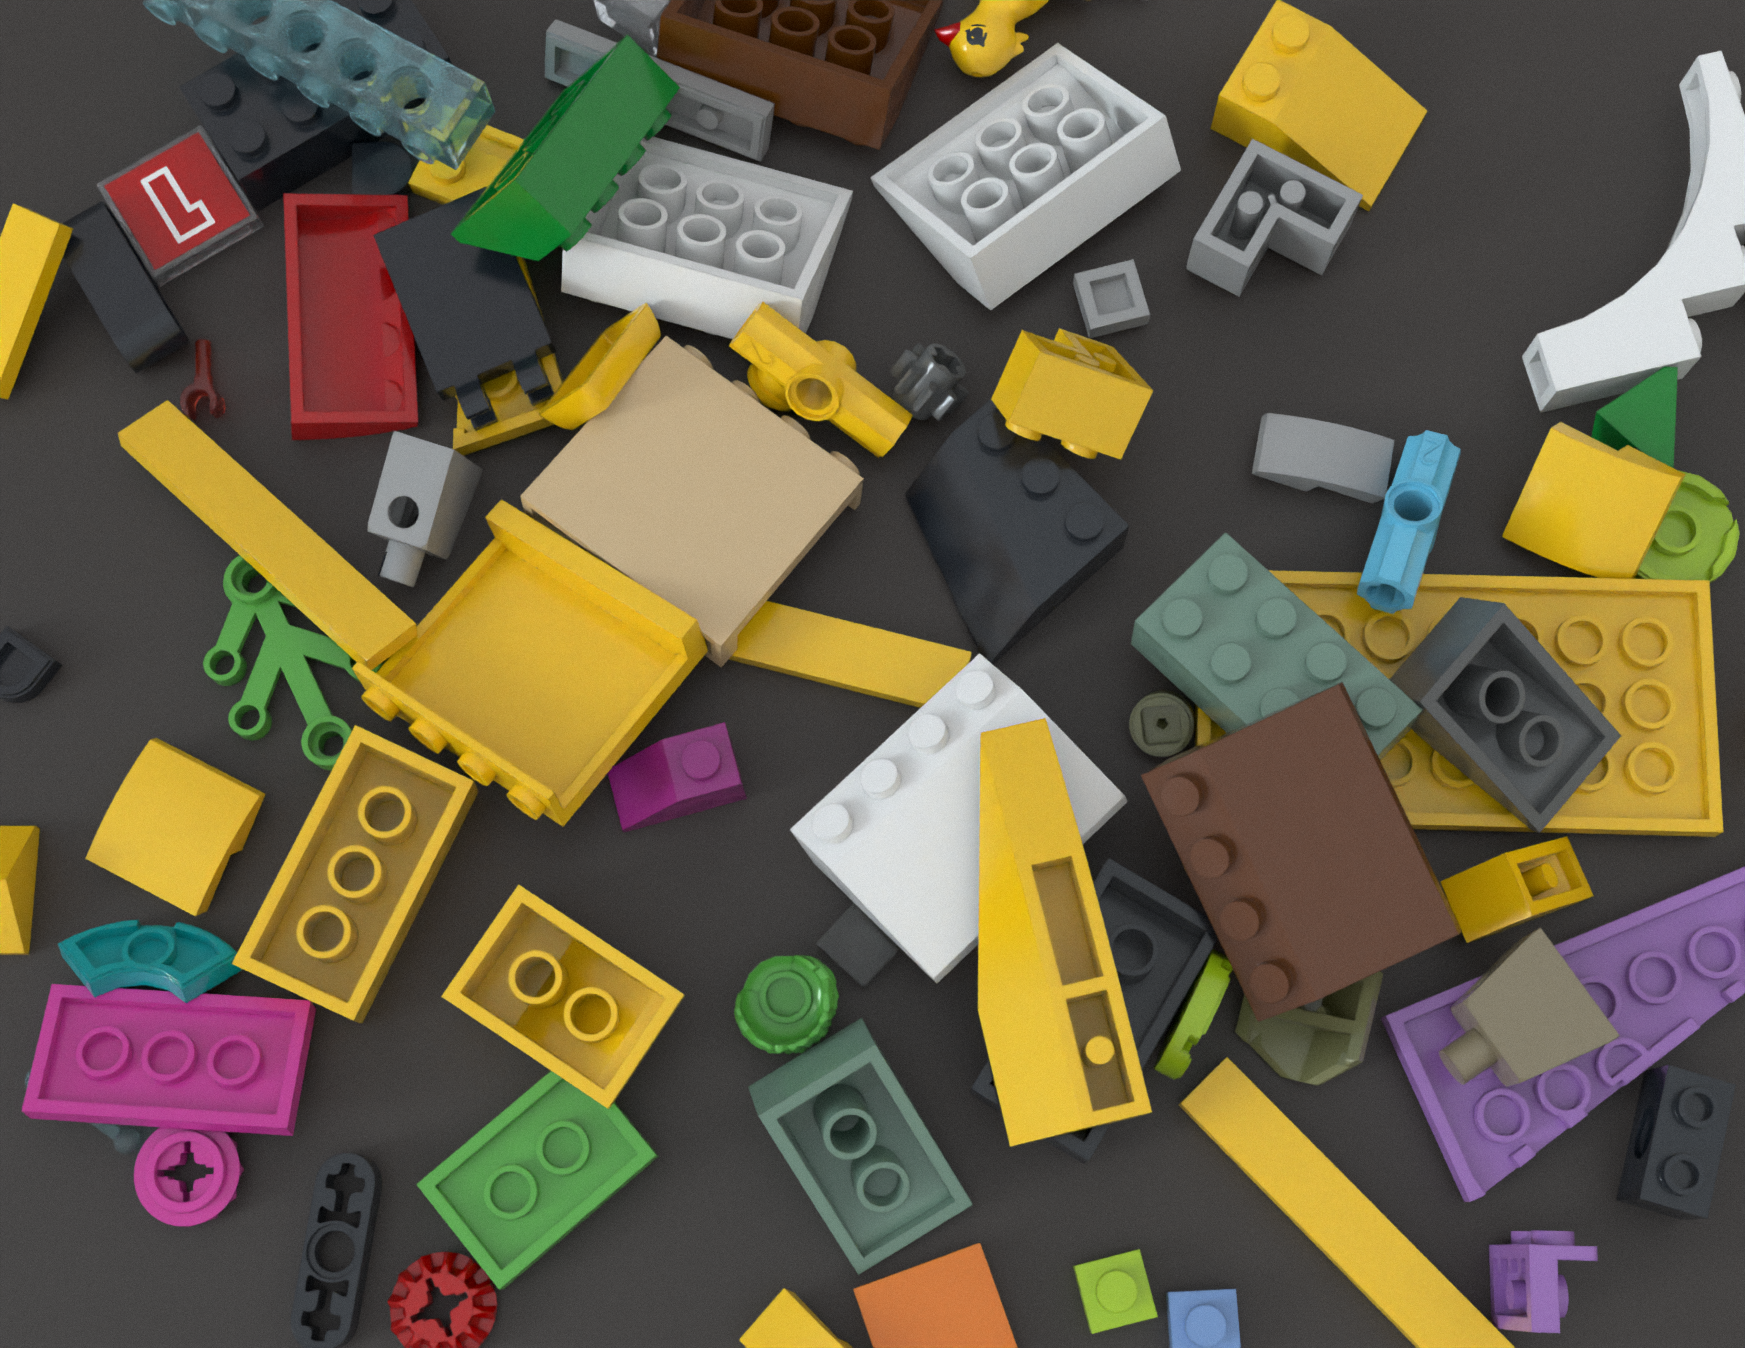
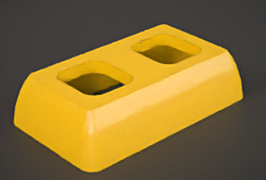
M647 302L606 328L598 336L540 411V416L561 428L574 430L609 407L661 337L659 324Z

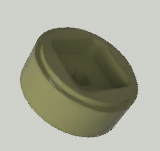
M1168 690L1154 691L1144 696L1134 707L1129 720L1130 733L1136 745L1144 752L1159 757L1171 756L1181 751L1189 743L1196 726L1195 714L1190 703L1180 694Z

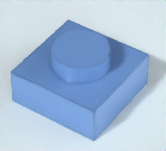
M1236 1289L1166 1292L1170 1348H1241Z

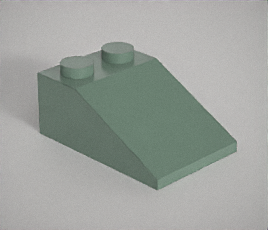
M862 1018L748 1086L758 1117L858 1275L973 1205Z

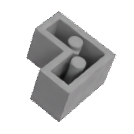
M1252 139L1195 235L1186 269L1238 297L1243 292L1267 248L1323 275L1350 228L1363 195Z

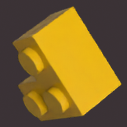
M1059 328L1054 341L1022 330L991 400L1007 420L1005 426L1024 438L1039 441L1044 434L1062 440L1061 444L1066 449L1085 458L1095 459L1099 452L1121 459L1153 393V389L1112 346Z

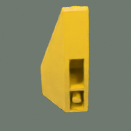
M1046 718L986 731L980 734L978 1015L1010 1147L1135 1118L1152 1112L1099 902Z

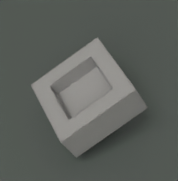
M1134 259L1074 274L1073 286L1089 338L1148 324L1150 312Z

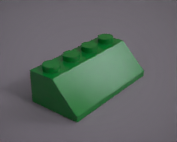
M627 34L560 93L455 227L451 235L462 244L536 261L541 260L559 245L566 252L569 251L591 228L592 223L585 218L591 210L593 213L598 212L618 191L619 185L613 180L617 174L620 176L625 175L646 152V149L640 144L643 138L646 141L650 140L671 118L672 114L666 109V106L680 87Z

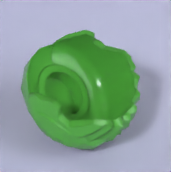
M808 955L775 956L761 962L748 975L744 988L737 994L734 1015L742 1035L753 1046L763 1049L768 1053L776 1054L786 1053L790 1055L792 1052L803 1053L812 1044L820 1042V1039L828 1033L829 1027L832 1025V1018L836 1015L839 995L833 972L820 960Z

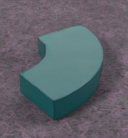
M139 919L115 922L86 930L58 943L63 959L93 997L119 987L148 985L168 990L183 1002L188 1003L243 970L232 964L237 952L229 944L206 930L181 922L176 923L174 927L140 925Z

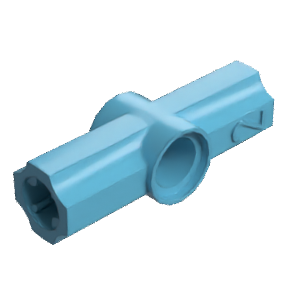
M1425 430L1420 435L1408 436L1392 486L1385 494L1381 519L1357 589V595L1369 602L1373 609L1391 614L1402 609H1412L1428 556L1435 544L1440 518L1461 454V449L1449 441L1448 435Z

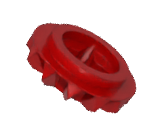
M437 1252L421 1256L407 1269L398 1274V1281L387 1301L390 1307V1330L397 1336L405 1348H479L490 1334L497 1313V1297L492 1280L476 1261L454 1252ZM431 1280L435 1287H439L440 1292L444 1296H461L465 1293L468 1295L467 1299L460 1301L459 1306L450 1311L452 1323L449 1325L453 1333L452 1336L448 1327H444L439 1318L429 1320L427 1318L417 1319V1315L423 1313L424 1308L433 1303Z

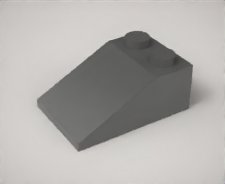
M1460 597L1389 679L1423 709L1411 729L1528 828L1538 833L1544 829L1621 737L1619 732L1505 603Z

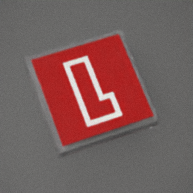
M202 125L96 184L159 287L264 226Z

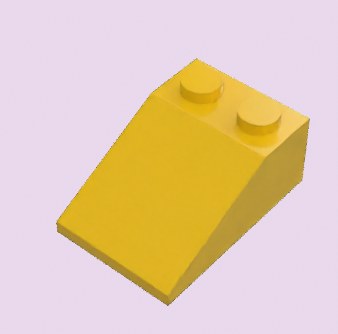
M1276 0L1220 92L1210 129L1246 148L1251 140L1254 139L1363 195L1359 207L1370 211L1426 116L1427 110L1332 26L1281 0Z
M518 884L441 997L607 1109H610L685 995Z

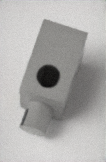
M397 431L393 432L368 521V532L389 541L377 576L414 588L425 553L441 559H448L483 471L482 468L454 449Z

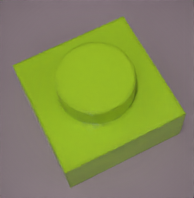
M1140 1249L1073 1266L1091 1334L1158 1317Z

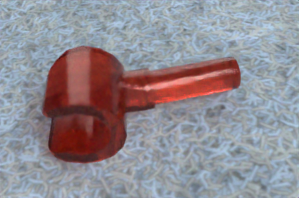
M199 339L195 342L196 376L194 377V384L186 387L180 396L182 411L195 421L197 419L196 403L203 396H210V413L215 418L221 417L226 408L224 398L213 389L211 342L206 339Z

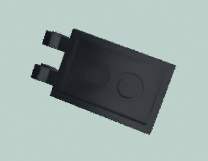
M483 187L373 235L436 392L443 401L457 395L467 420H471L475 431L498 422L497 415L483 384L515 370L525 395H528L532 406L549 400L553 396L554 391L540 359L557 352L517 256L462 244L451 235L452 231L487 187Z

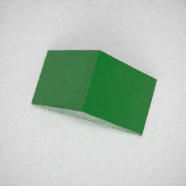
M1663 367L1596 411L1591 437L1617 451L1629 445L1674 468L1678 367Z

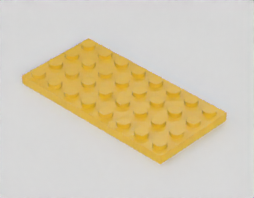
M1268 570L1370 663L1382 669L1389 679L1460 597L1505 603L1621 735L1618 741L1541 832L1716 837L1723 833L1709 580L1423 574L1412 609H1402L1391 614L1371 608L1369 602L1357 595L1362 573ZM1195 704V747L1226 734L1221 727ZM1412 729L1380 760L1413 829L1535 832L1421 739Z

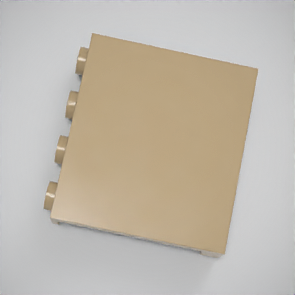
M665 336L641 362L609 407L591 418L520 497L523 511L526 515L697 619L708 648L705 656L722 668L737 650V635L842 511L847 506L856 510L860 505L864 478L860 476L857 467L846 456L836 451L828 453L811 441L806 429L796 420L785 415L780 418L764 407L757 394L749 386L738 380H734L731 383L713 370L711 362L698 349L690 345L681 347L668 336Z

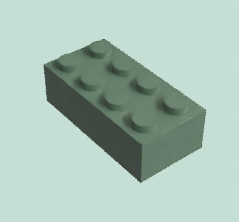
M1226 532L1134 622L1131 645L1226 733L1343 682L1381 760L1410 731L1423 710Z

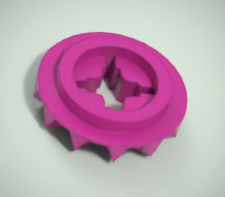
M160 1127L145 1141L136 1159L134 1184L140 1202L153 1217L173 1226L191 1227L218 1218L219 1213L228 1203L237 1197L236 1189L239 1177L244 1171L237 1152L238 1143L224 1131ZM193 1152L195 1163L206 1165V1168H214V1173L206 1174L205 1178L196 1179L193 1184V1191L187 1192L185 1181L175 1180V1177H164V1171H173L175 1167L186 1165L187 1154Z

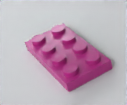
M52 984L22 1112L30 1119L293 1136L316 1008L310 1000L201 994L185 1003L170 991L117 988L93 997L86 986Z

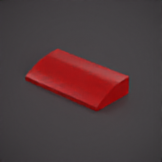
M283 193L292 440L358 437L417 427L418 406L414 335L373 236L409 220L407 195Z

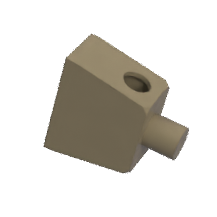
M1539 928L1515 942L1451 1006L1450 1009L1453 1016L1466 1033L1441 1049L1439 1056L1450 1074L1462 1085H1465L1491 1067L1499 1080L1508 1087L1531 1079L1608 1044L1620 1035L1543 930Z

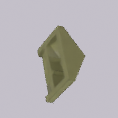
M1379 971L1319 1000L1260 1022L1257 1021L1244 993L1235 1032L1280 1077L1320 1086L1363 1062L1383 973Z

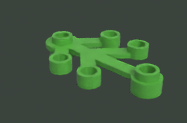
M239 555L231 561L224 574V592L232 602V606L216 646L211 648L204 657V671L213 681L222 686H232L243 679L246 674L247 663L240 652L257 617L266 637L241 701L234 704L229 712V725L235 733L246 740L253 741L263 738L269 732L272 725V717L267 707L281 671H283L308 724L301 740L303 752L318 767L332 771L341 751L334 756H326L324 754V744L329 738L340 736L343 738L344 748L353 729L341 718L333 716L306 657L345 669L354 680L361 683L352 670L356 661L330 637L290 625L281 604L292 607L296 606L268 580L261 591L256 593L249 592L248 584L250 580L261 574ZM225 656H233L235 662L232 670L224 675L217 674L216 665L218 661ZM386 660L379 664L372 671L376 673L386 662ZM250 710H258L260 718L257 725L248 730L242 729L241 719L243 715Z

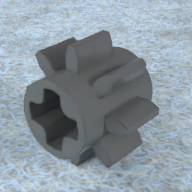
M917 343L912 351L905 350L889 370L895 378L900 380L892 392L895 402L910 412L913 418L918 420H927L933 415L938 421H941L947 413L952 414L969 394L967 389L958 384L966 374L963 362L953 351L940 344L933 343L925 349L921 344Z

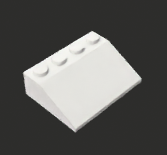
M1057 43L870 178L878 192L951 277L984 306L992 310L1179 173L1181 168L1166 115Z
M652 137L646 141L643 138L640 144L646 149L644 155L625 175L620 176L617 174L613 180L619 185L618 191L598 212L593 213L591 210L585 218L592 223L591 228L573 248L567 252L563 249L561 292L633 311L647 302L656 319L730 339L734 338L758 304L764 302L806 334L852 201L853 191L664 139Z
M980 653L790 829L813 863L936 983L946 976L978 945L980 734L982 732L1046 718L1082 844L1128 802L1125 795L1018 685Z

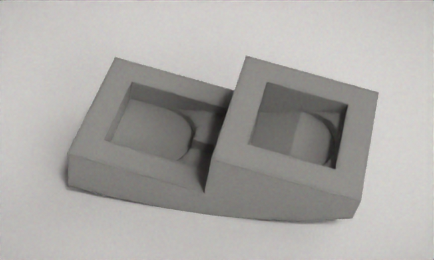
M1267 413L1261 417L1252 474L1305 492L1319 486L1373 504L1385 499L1395 440L1335 423Z

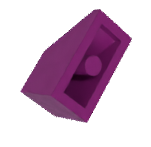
M725 722L662 739L613 766L608 772L624 833L747 799L733 744Z

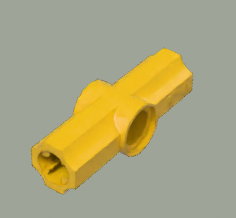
M764 302L759 303L749 315L729 347L785 388V398L790 408L797 415L812 421H830L878 458L880 456L883 457L895 445L913 416L856 372L855 359L845 346L829 340L816 342Z

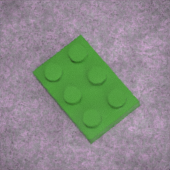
M550 1071L416 1185L497 1288L503 1290L657 1159L659 1155L615 1101L610 1109H607Z

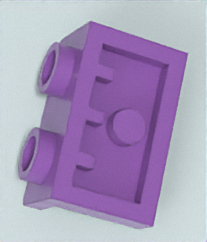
M1540 1230L1511 1231L1510 1245H1489L1491 1323L1496 1329L1560 1333V1318H1564L1567 1314L1569 1296L1565 1277L1558 1274V1261H1598L1597 1246H1575L1573 1231Z

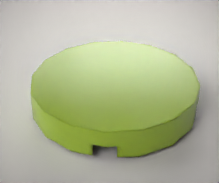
M1680 471L1686 475L1634 579L1709 580L1712 583L1723 574L1736 555L1740 532L1737 519L1733 521L1732 513L1727 507L1730 503L1719 488L1699 475Z
M1214 949L1211 950L1190 986L1160 1049L1153 1069L1173 1080L1181 1078L1192 1060L1189 1054L1192 1045L1196 1046L1202 1034H1206L1231 979L1228 976L1233 968L1226 955Z

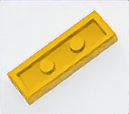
M14 203L0 236V398L7 400L10 397L73 231L71 227Z

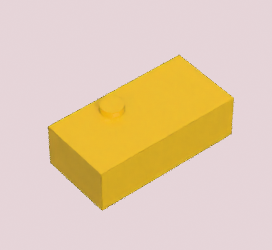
M355 725L232 964L362 1024L479 792L475 782Z

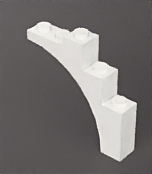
M1722 51L1698 56L1679 84L1690 128L1691 172L1683 213L1665 254L1658 264L1625 294L1582 319L1538 333L1523 354L1522 359L1540 413L1625 393L1665 366L1678 367L1677 380L1683 379L1702 357L1700 353L1702 350L1700 329L1695 320L1692 318L1688 319V317L1732 307L1745 293V246L1742 245L1745 244V114L1740 103L1741 87L1738 77L1733 71L1728 70Z

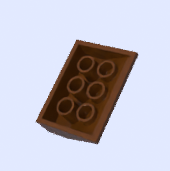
M671 0L660 17L657 58L775 104L773 115L787 119L795 125L811 127L842 137L852 144L866 145L880 150L900 114L942 10L944 0Z
M1343 682L1171 757L1141 775L1258 1022L1319 1000L1453 938L1462 932Z

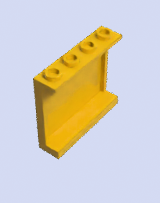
M501 499L485 517L495 538L418 624L417 636L391 655L376 673L360 662H357L352 667V670L366 690L361 696L362 700L379 716L390 722L396 715L411 724L409 731L425 747L437 754L445 747L460 757L457 760L458 765L474 780L484 786H488L494 780L509 790L506 794L508 799L523 813L535 820H538L542 814H545L564 827L708 652V648L697 619Z

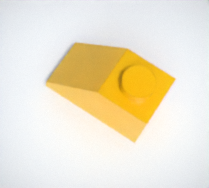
M1567 836L1503 853L1440 881L1466 943L1503 932L1594 897Z

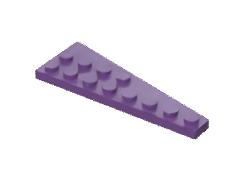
M1745 866L1554 945L1620 1036L1608 1044L1524 1082L1506 1087L1491 1067H1489L1465 1085H1462L1450 1074L1439 1056L1441 1049L1466 1033L1453 1016L1450 1008L1480 977L1381 1018L1464 1202H1471L1483 1197L1490 1188L1516 1168L1527 1163L1536 1156L1539 1150L1566 1129L1576 1125L1588 1115V1112L1619 1088L1630 1083L1697 1031L1700 1025L1745 993Z

